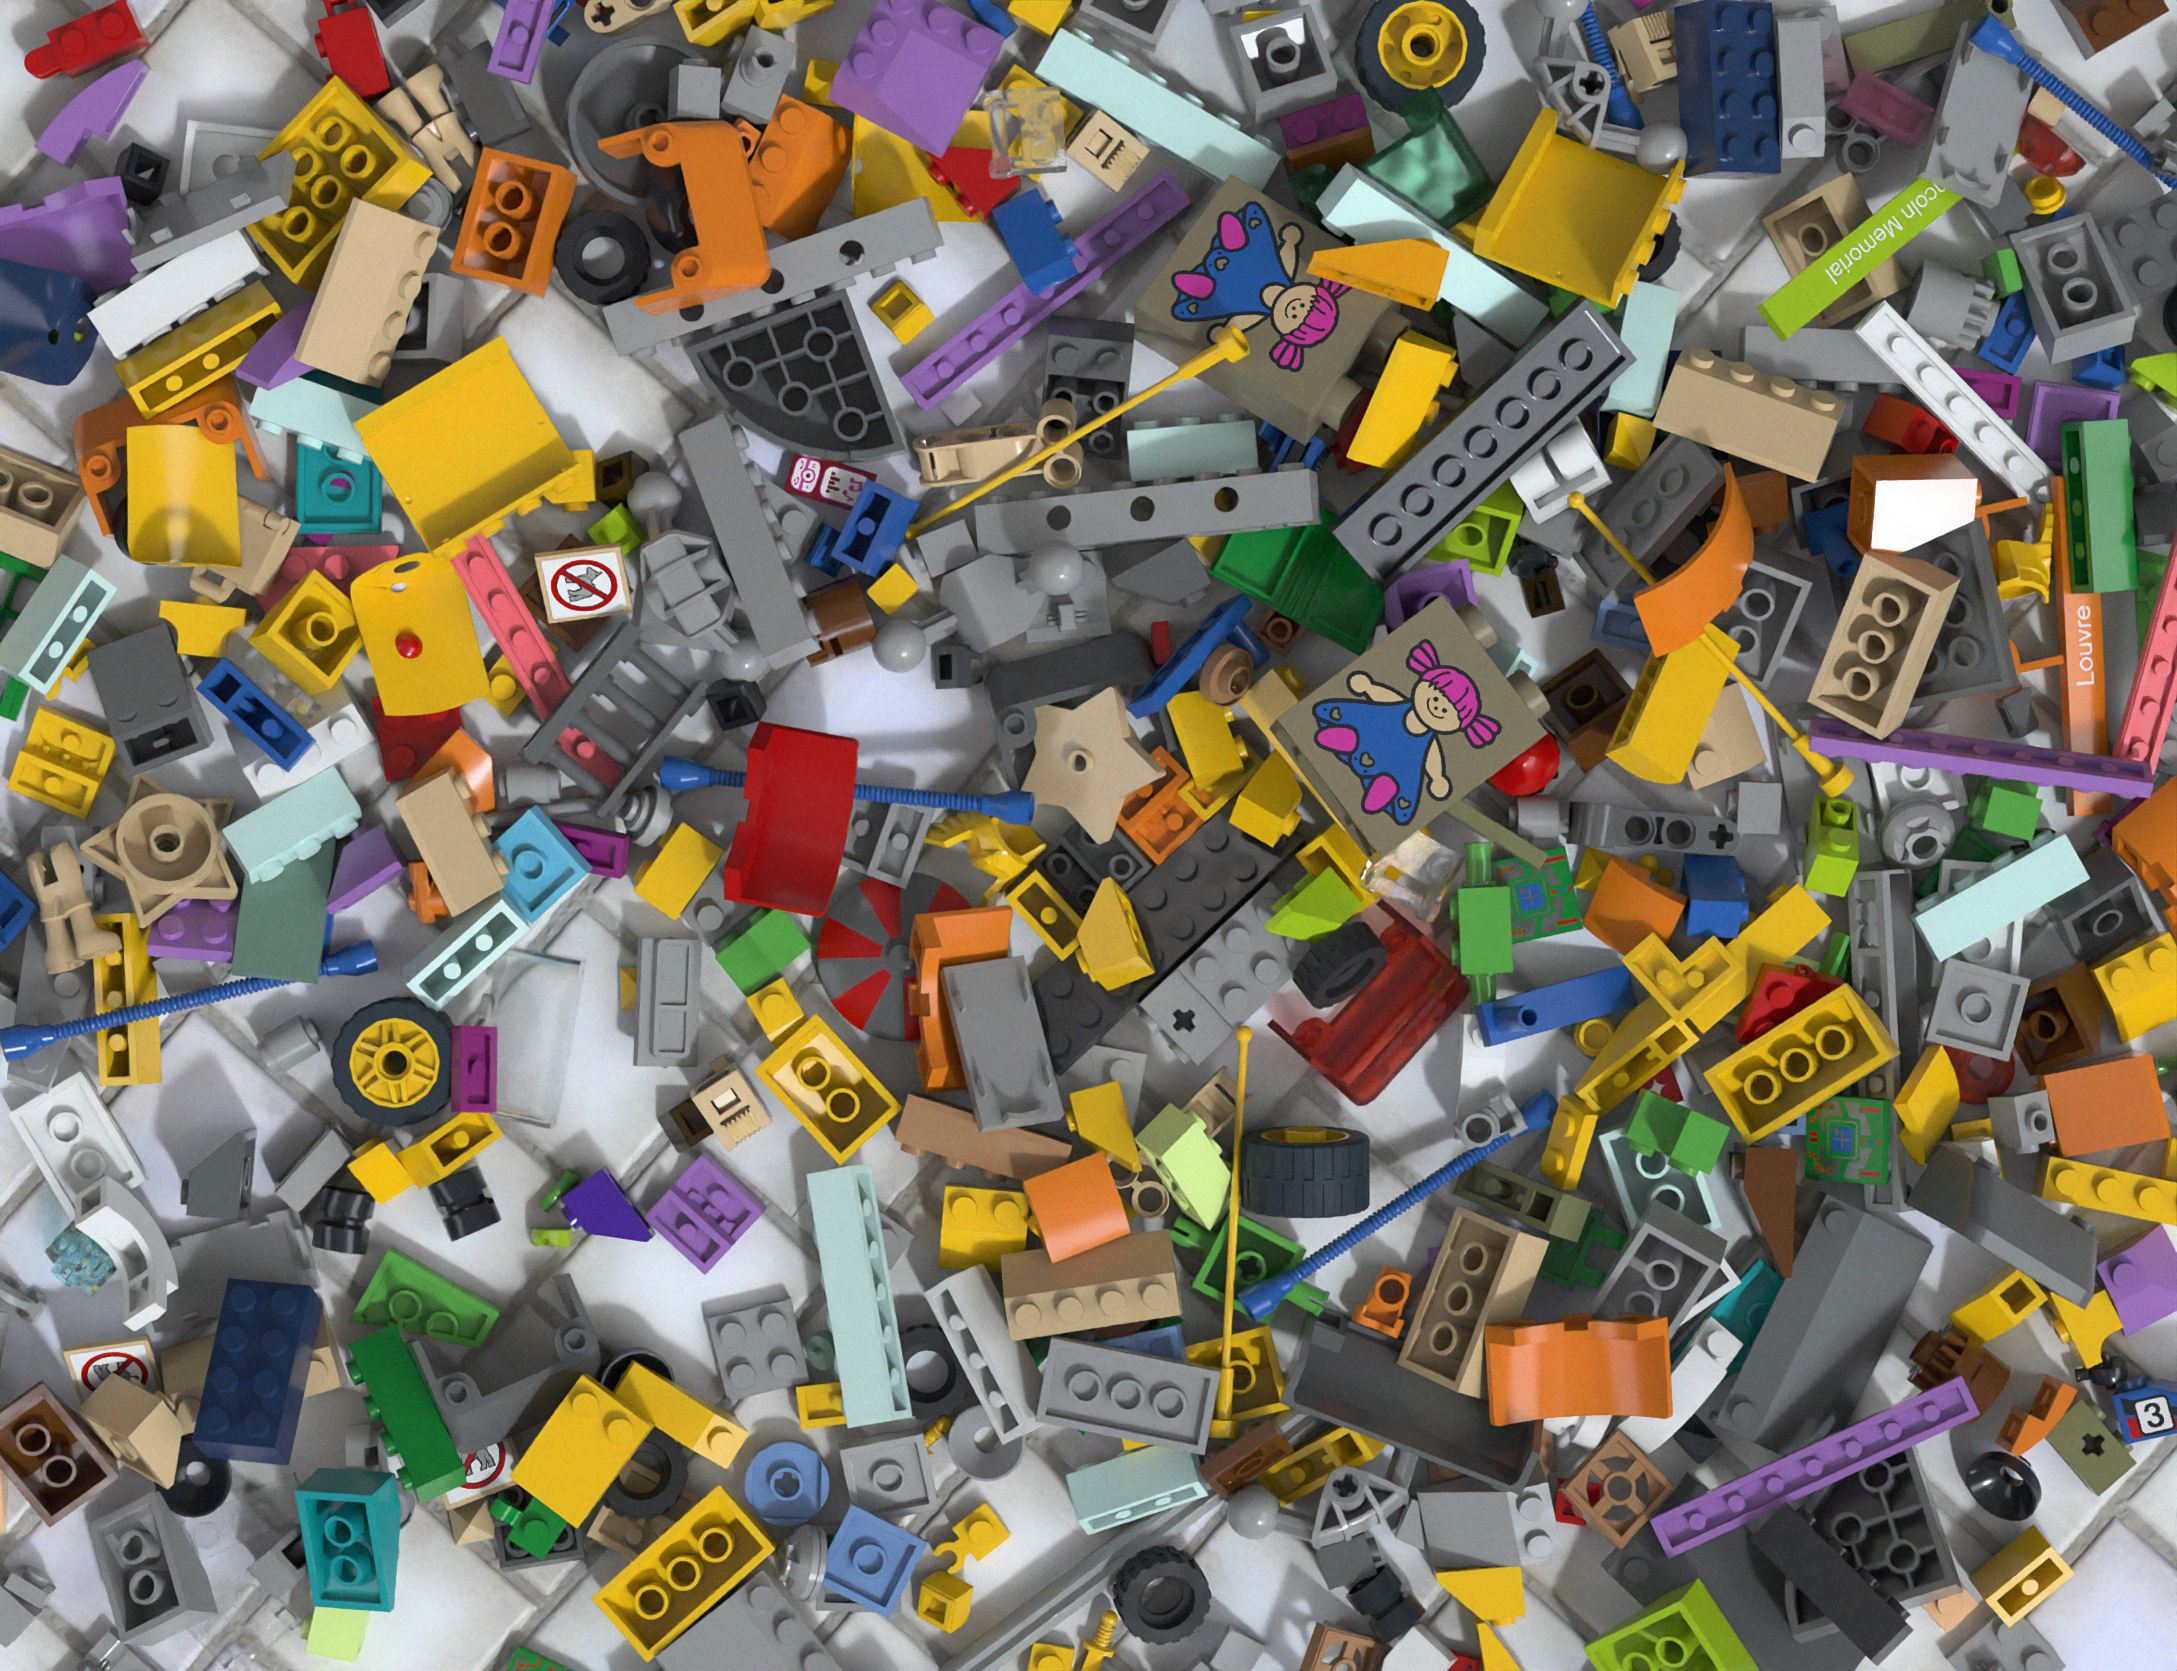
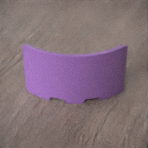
M120 176L82 181L64 190L43 196V203L26 207V211H24L22 203L0 208L1 259L80 277L89 283L96 294L130 283V279L139 273L130 261L132 247L121 232V230L126 228L131 231V222L126 210L129 207Z

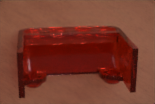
M1382 898L1376 905L1393 923L1381 933L1379 938L1388 949L1386 962L1382 965L1380 971L1354 995L1329 1024L1321 1017H1313L1301 1022L1296 1027L1292 1036L1273 1019L1267 1024L1269 1028L1357 1106L1367 1105L1380 1095L1462 1004L1470 991L1469 978L1465 974H1461V970L1456 965H1452V961L1433 942Z

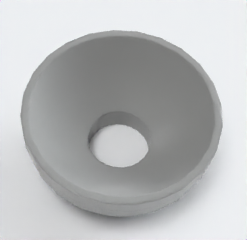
M1926 797L1907 799L1895 805L1884 816L1878 831V843L1884 856L1897 868H1911V871L1915 872L1927 870L1939 864L1941 859H1945L1950 853L1956 838L1954 821L1949 811L1937 800ZM1932 836L1935 839L1934 846L1930 851L1924 854H1916L1912 851L1913 844L1918 838Z
M982 1404L974 1405L963 1411L952 1424L948 1439L949 1454L956 1467L969 1478L977 1481H996L1008 1476L1021 1462L1025 1452V1435L1004 1445L1000 1441L997 1448L993 1451H981L974 1443L976 1432L983 1427H991L993 1429L994 1427Z
M803 1524L795 1529L788 1538H784L783 1542L778 1545L775 1556V1576L777 1580L781 1581L793 1599L812 1602L821 1589L826 1571L828 1551L826 1532L822 1525Z

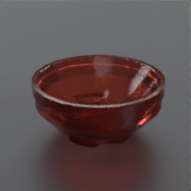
M2026 115L2018 135L2020 148L2018 154L2030 166L2049 180L2052 177L2074 176L2085 167L2087 163L2066 142L2030 115Z
M1943 1045L1957 1077L1960 1102L1982 1105L1988 1103L1987 1098L2003 1095L2008 1090L2015 1074V1059L2012 1051L2009 1062L1988 1057L1993 1065L1990 1076L1984 1080H1976L1969 1073V1063L1973 1057L1981 1054Z

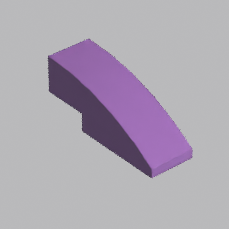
M134 59L96 80L62 109L48 125L34 147L67 168L72 169L92 133L108 142L151 69L140 60Z
M317 294L304 300L285 314L262 336L236 368L237 377L270 391L315 369L313 366L293 359Z

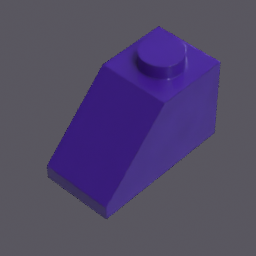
M606 1166L562 1198L566 1206L561 1211L575 1230L582 1227L588 1234L648 1242L656 1235Z

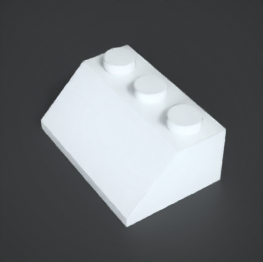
M340 675L329 690L310 695L303 688H300L279 701L317 740L289 773L282 769L238 727L227 732L242 770L264 805L331 766H339L379 741L376 731L342 675Z

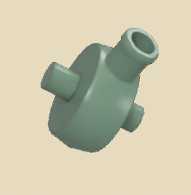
M830 1330L818 1331L807 1341V1356L816 1368L830 1370L838 1382L840 1377L834 1367V1356L836 1353L833 1335Z

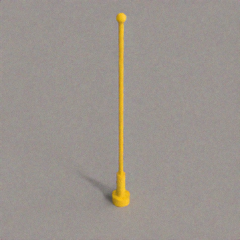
M1234 324L1227 326L1216 333V344L1178 365V371L920 522L916 524L910 523L904 537L909 540L916 539L921 530L1182 378L1189 380L1225 358L1232 363L1250 354L1249 344L1244 334Z
M1579 491L1571 492L1567 497L1569 506L1578 508L1650 586L1657 583L1658 581L1584 503L1583 494ZM1706 633L1699 636L1698 638L1793 739L1791 744L1822 776L1818 786L1829 798L1836 797L1842 793L1855 778V774L1846 764L1839 762L1834 765L1827 757L1817 752L1809 751L1808 736L1804 732L1798 733Z
M1242 1025L1236 1030V1038L1239 1040L1221 1374L1215 1399L1214 1419L1211 1420L1208 1437L1239 1438L1240 1421L1231 1420L1234 1369L1230 1368L1247 1049L1248 1041L1253 1035L1251 1028L1246 1025Z

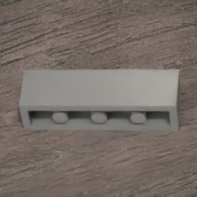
M1746 325L1740 329L1739 362H1745L1757 371L1772 376L1787 377L1793 380L1795 384L1811 390H1817V384H1834V392L1856 393L1859 392L1860 385L1876 386L1877 394L1897 395L1901 394L1902 387L1907 388L1852 330L1800 328L1788 339L1781 342L1770 326Z

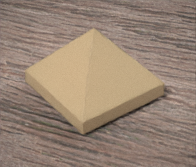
M490 1495L449 1510L455 1546L497 1538L492 1515L488 1513L491 1507Z

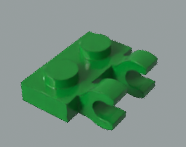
M1590 1207L1578 1242L1552 1234L1548 1235L1547 1240L1550 1242L1537 1277L1569 1291L1573 1290L1577 1280L1598 1289L1607 1273L1584 1264L1593 1241L1620 1252L1628 1237L1602 1226L1601 1222L1605 1213Z
M498 1495L488 1511L497 1519L513 1526L507 1539L542 1561L568 1523L534 1496L523 1511L509 1500Z

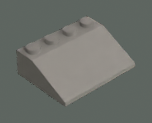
M763 1570L745 1578L654 1657L664 1671H843Z

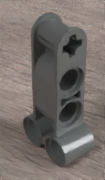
M1952 54L1858 106L1852 99L1846 96H1837L1825 103V138L1831 140L1839 139L1841 142L1836 151L1835 161L1843 174L1851 172L1853 177L1865 174L1877 164L1880 158V143L1936 112ZM1830 108H1838L1845 113L1847 122L1844 128H1836L1830 124L1827 117ZM1851 145H1859L1866 151L1867 162L1865 165H1856L1849 159L1848 149Z
M1570 801L1569 829L1566 844L1609 848L1619 846L1707 855H1727L1737 847L1740 839L1736 824L1724 817L1618 808V805ZM1632 817L1637 818L1641 824L1640 835L1634 840L1628 838L1625 833L1626 822ZM1673 821H1677L1682 827L1681 839L1675 844L1668 840L1666 834L1668 825ZM1710 831L1722 832V840H1709Z

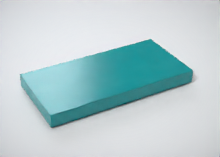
M318 368L299 376V378L373 404L384 405V380L381 388L353 382ZM296 442V522L301 524L297 534H383V476L377 471L378 468L375 463L363 459L361 465L354 464L337 457L338 450L323 444L321 450L318 451ZM339 471L349 472V473L352 474V476L354 477L355 483H354V481L352 480V478H351L350 476H348L347 474H344V473H336V472H339ZM336 478H343L350 483L351 490L332 486L330 482Z

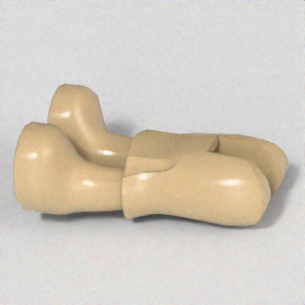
M434 63L405 82L408 90L431 117L432 120L427 124L423 122L401 86L383 97L372 109L383 120L395 121L411 138L410 144L422 153L440 183L453 195H457L465 189V186L459 179L457 171L449 163L462 154L467 166L472 168L476 174L482 152L459 123L456 111H451L440 92V85L444 75L439 65Z
M67 841L51 847L50 856L52 864L48 857L40 851L27 856L29 878L40 906V922H43L45 926L47 951L44 963L48 974H58L76 969L86 963L85 960L105 957L122 949L120 938L116 933L101 930L97 927L89 908L92 906V902L85 892L77 856ZM67 919L71 921L75 943L71 940L65 924Z

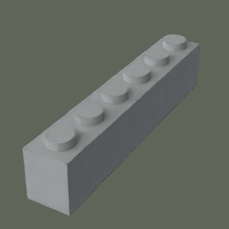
M722 414L679 433V440L764 659L776 670L822 650L816 636L822 633L820 623L812 609L806 611L802 600L803 597L808 595L806 587L799 573L795 572L792 574L787 560L792 559L793 555L784 535L777 536L773 523L779 521L771 500L768 497L763 499L758 486L763 485L764 480L755 461L748 462L744 449L749 448L750 445L740 424L734 426L726 415Z

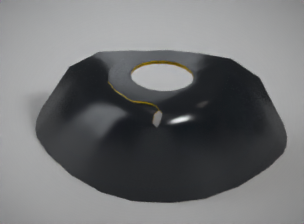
M652 164L648 171L645 185L644 208L647 224L656 241L665 250L676 256L684 249L699 245L695 225L691 223L688 217L690 203L683 173L672 166L659 167ZM683 232L681 236L677 237L678 233Z

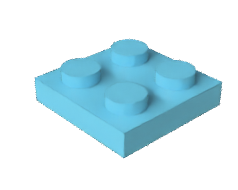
M537 805L529 809L492 844L495 851L499 849L503 851L511 868V872L507 874L509 881L501 890L531 924L593 869Z

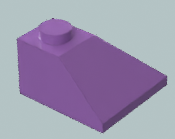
M1468 558L1408 571L1384 592L1385 623L1388 635L1441 595L1444 596L1453 609L1466 600L1473 603L1479 609Z
M368 822L349 834L353 842L343 847L326 904V909L330 915L342 913L408 870V859L385 824H379L374 827L371 822Z
M2158 1223L2097 1255L2095 1282L2097 1286L2106 1290L2123 1325V1328L2120 1330L2124 1337H2128L2177 1311V1252L2162 1223Z

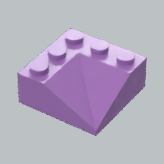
M878 0L836 72L828 99L942 159L996 64L1006 37L936 0Z

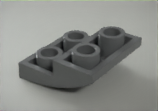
M1078 821L1071 825L1031 862L1083 920L1103 879L1111 877L1125 892L1155 865L1117 822L1111 839L1103 844H1097Z
M517 1484L491 1494L490 1502L492 1506L498 1495L524 1511L533 1495ZM492 1515L493 1524L496 1528L499 1564L502 1572L586 1559L582 1524L577 1529L568 1522L542 1561L507 1539L513 1526L502 1522Z

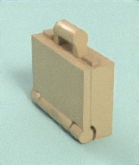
M237 493L242 567H194L190 578L191 589L218 603L224 602L235 588L254 597L256 593L266 597L301 524ZM208 569L225 577L222 584L205 577Z

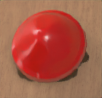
M1543 726L1547 732L1544 737L1487 779L1485 783L1511 796L1542 793L1545 786L1551 780L1557 779L1559 775L1560 749L1556 736Z

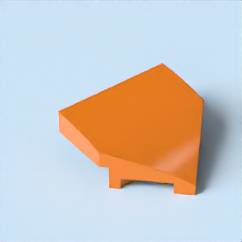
M461 726L402 789L403 791L407 786L453 765L456 773H463L471 786L473 796L469 797L476 813L482 811L484 814L497 812L494 758H492L490 752Z

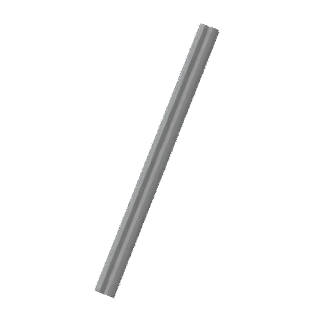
M1291 1409L1280 1411L1270 1419L1286 1437L1292 1448L1328 1422L1310 1414H1298ZM1204 1479L1208 1496L1136 1519L939 1667L938 1671H997L1116 1582L1118 1571L1122 1570L1125 1566L1124 1563L1129 1558L1132 1559L1137 1555V1552L1143 1549L1146 1551L1152 1549L1151 1547L1164 1546L1225 1499Z

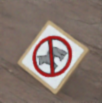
M620 543L534 554L549 623L633 613Z
M148 1335L63 1347V1354L80 1405L86 1401L112 1372L127 1381L134 1377L151 1394L159 1391L165 1395L164 1383Z
M512 1437L472 1454L457 1452L465 1468L467 1483L442 1494L441 1498L446 1511L517 1485L515 1481L509 1478L520 1462Z

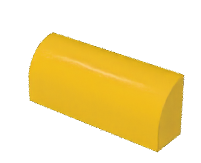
M1709 622L1703 627L1705 633L1734 663L1741 645ZM1699 638L1671 653L1657 658L1652 649L1605 755L1628 772L1642 779L1660 784L1680 783L1730 671Z

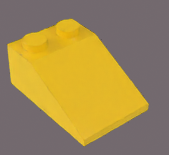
M817 1013L754 1070V1073L839 1165L844 1163L905 1106Z
M588 1373L583 1374L550 1417L509 1478L578 1529L655 1424Z

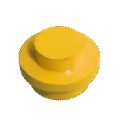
M2047 174L2038 175L2030 179L2023 192V195L2035 209L2032 212L2035 214L2052 213L2058 210L2066 199L2064 186L2057 178Z
M1598 1016L1578 1022L1574 1028L1573 1038L1577 1048L1582 1053L1597 1057L1616 1030L1608 1018Z

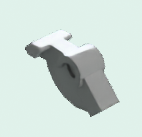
M0 1272V1299L7 1305L12 1304L18 1307L17 1314L29 1323L36 1322L47 1307V1297L35 1288L29 1294H26L19 1289L21 1285L15 1279Z

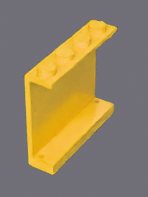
M1543 106L1477 225L1472 253L1616 309L1623 294L1627 296L1632 294L1639 277V272L1636 271L1639 264L1646 266L1649 262L1656 243L1652 240L1656 233L1663 235L1672 213V211L1668 210L1672 203L1678 205L1685 193L1688 181L1682 179L1686 161L1679 159L1675 169L1671 168L1667 178L1662 175L1652 174L1642 167L1596 149L1588 150L1586 145L1555 134L1559 112Z
M502 335L353 423L354 431L434 560L443 555L447 561L452 560L469 549L466 541L480 533L484 539L494 535L506 527L503 521L506 517L516 511L523 517L543 504L540 500L541 496L553 489L559 495L580 482L576 475L580 474L584 467L581 462L576 463L510 356L511 349Z

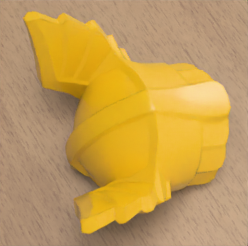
M2045 502L2035 537V544L2011 541L2004 538L1997 540L1996 544L1989 548L2000 601L2019 598L2037 592L2044 604L2049 602L2048 585L2050 583L2051 543L2054 515L2052 514L2053 502Z
M973 810L969 811V813H960L955 817H945L942 822L930 824V829H928L924 840L925 843L945 848L965 840L971 864L976 869L996 877L992 885L984 893L980 908L997 906L1002 896H1005L1009 892L1010 887L1017 883L1018 877L1023 876V873L1028 869V864L1047 847L1030 826L1008 824L994 816L982 815L981 812H973Z

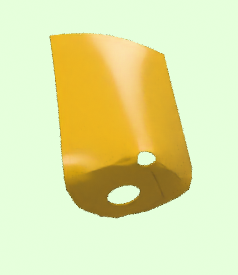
M969 110L948 147L993 149L994 151L989 111ZM854 113L852 145L854 218L859 219L905 202L928 196L937 222L982 223L976 215L970 219L960 210L954 201L957 195L947 184L941 188L928 175L925 170L928 166L925 156L926 150L904 141L901 137ZM856 158H859L863 165L862 171L859 174H856Z
M146 425L127 427V544L132 560L135 562L176 567L241 568L235 441L223 445L215 444L205 438L200 427ZM173 559H177V560H180L181 562H169V561H170V560H173Z
M416 552L377 565L358 576L351 583L352 607L385 715L406 716L441 712L492 693L466 590L451 563L445 559L444 555L436 560L428 552ZM412 561L419 562V565L412 570L400 573L394 572V569L401 564ZM406 583L405 590L400 593H395L391 590V586L394 584ZM412 632L421 639L423 650L418 657L407 659L398 653L395 639L400 633Z

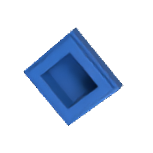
M822 523L802 561L836 578L844 563L830 555L841 532Z

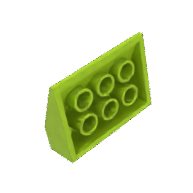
M1699 1578L1666 1593L1583 1647V1650L1597 1671H1760Z

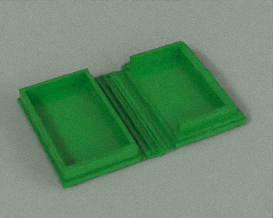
M1320 504L1321 524L1225 535L1207 571L1208 574L1360 657L1364 654L1375 632V627L1378 626L1385 612L1384 592L1373 583L1327 529L1339 517L1338 515L1324 509Z

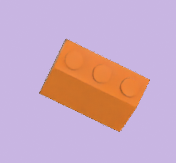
M784 93L749 164V170L763 230L790 243L815 234L819 221L826 208L830 205L852 159L853 130L822 111Z
M483 147L449 270L504 289L544 299L557 254L556 245L562 236L561 232L565 226L578 175L559 165Z

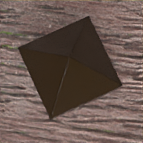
M1555 568L1536 573V578L1532 580H1526L1525 577L1521 578L1532 619L1566 609L1563 588Z

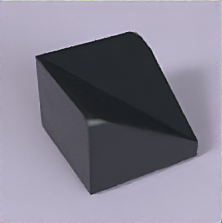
M132 142L120 153L113 177L120 176L126 198L143 206H149L162 194L170 160Z
M726 678L720 679L712 683L705 695L722 732L759 722L767 710L766 701L756 681L748 682L743 680L731 682Z
M1695 1413L1672 1435L1673 1439L1697 1464L1705 1462L1723 1445V1442L1715 1436Z

